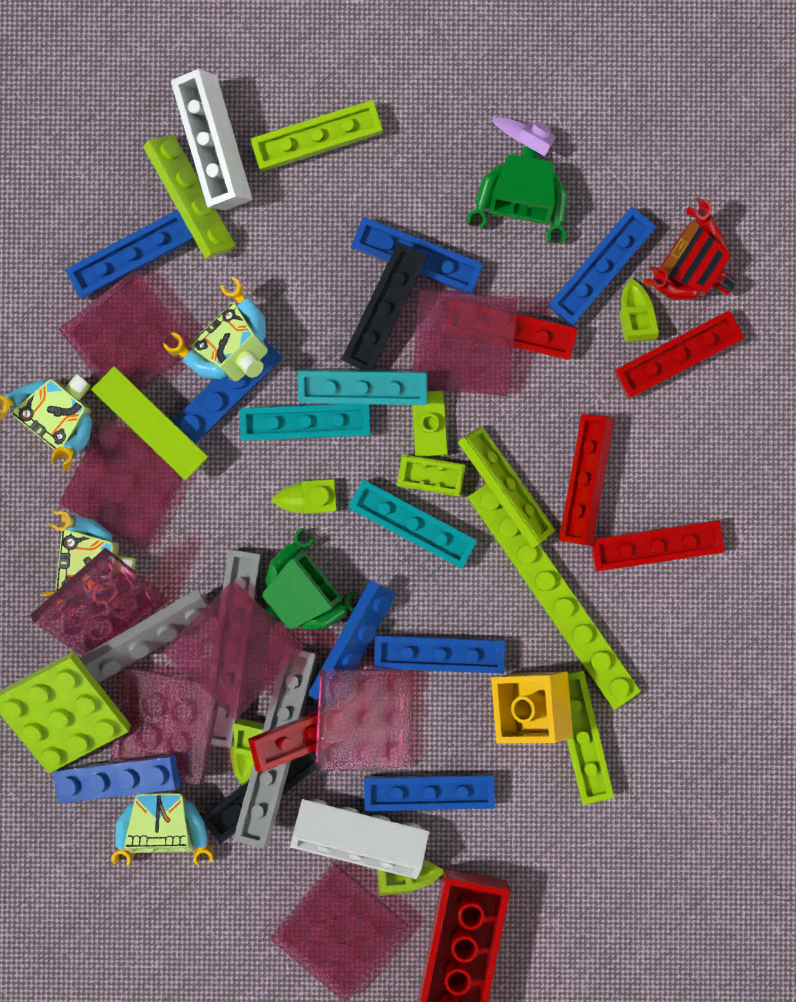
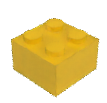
M568 671L509 673L491 677L496 743H558L573 738Z

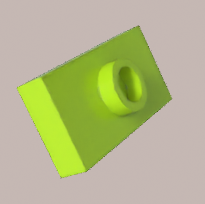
M444 390L428 391L427 405H412L416 457L447 455Z
M402 454L397 487L460 497L466 465Z

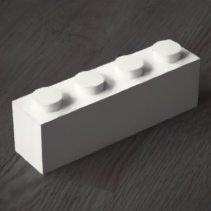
M197 69L171 80L207 207L228 210L252 201V195L217 75Z
M302 799L290 848L417 879L422 869L429 831L423 830L414 823L399 824L391 822L389 818L382 815H373L371 817L359 814L356 809L350 807H341L339 809L327 806L326 802L319 799H310L309 801Z

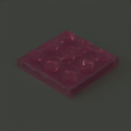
M135 269L59 328L62 335L99 381L115 366L140 391L182 359L180 355H170L164 348L163 342L169 348H176L179 345V341L171 333L179 334L185 343V347L189 351L192 349L189 346L192 340Z
M427 289L419 290L413 370L428 371V389L508 396L518 298Z
M104 418L58 504L82 517L94 519L108 531L142 549H146L178 491L183 478L141 437Z
M105 547L32 612L30 617L34 624L81 656H84L147 619L168 600L160 590Z
M232 580L174 639L163 653L236 721L304 649V646Z
M127 667L120 712L131 726L129 732L114 739L110 762L175 754L180 781L196 785L204 784L222 686L137 667Z
M320 670L316 770L325 772L409 767L414 670Z
M333 861L272 934L270 940L342 1001L346 1002L408 928V923Z

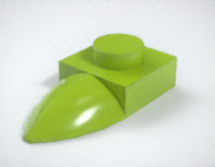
M631 278L625 284L622 291L621 310L619 312L624 341L656 340L659 330L651 299L645 289Z
M335 479L302 481L292 484L279 491L272 498V502L280 508L294 513L336 512Z
M237 718L233 723L230 759L236 778L240 784H243L250 779L254 764L248 738L261 734L264 724Z
M423 860L422 869L417 879L377 870L379 896L411 894L414 890L425 888L434 883L443 874V870L426 860Z

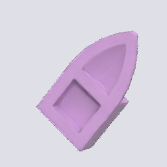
M508 118L492 119V122L507 135L543 156H546L557 137L551 134L552 131L548 126L540 122L532 123L529 121L527 124Z

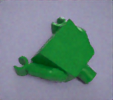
M525 146L522 148L520 156L508 155L504 164L496 165L482 178L474 202L477 204L476 209L469 213L467 222L470 226L472 217L478 214L483 217L480 230L485 228L487 224V217L484 214L486 208H489L488 214L549 225L550 220H552V226L545 231V240L547 243H550L551 232L555 229L560 233V244L566 239V231L561 225L566 217L568 193L559 176L554 174L553 164L550 161L540 160V153Z
M304 528L297 530L294 535V542L292 544L288 543L270 561L265 579L268 587L262 593L269 606L261 612V617L271 627L282 621L290 630L298 626L304 630L325 629L345 617L348 610L353 611L355 608L349 605V598L358 592H348L342 598L305 550L299 553L300 549L310 548L314 541V537L306 544L298 541V537L305 531Z

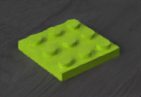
M74 651L0 691V715L48 773L126 734L131 726Z

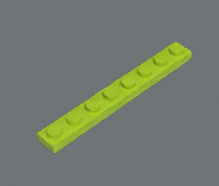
M487 484L469 495L467 499L610 706L616 710L641 692L541 546L537 545L531 548Z

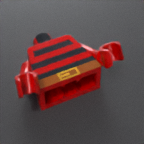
M696 198L699 204L698 211L692 207L686 209L687 215L696 218V222L692 220L684 228L660 267H649V270L654 273V279H644L643 281L645 286L655 287L670 300L702 298L709 292L711 287L727 296L738 281L737 278L723 270L731 254L727 251L728 245L711 214L712 205L708 200Z

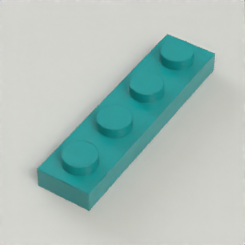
M299 369L297 371L298 403L428 404V371Z
M369 404L239 408L241 441L370 436Z
M362 480L348 506L354 512L460 569L465 565L477 540L365 480Z

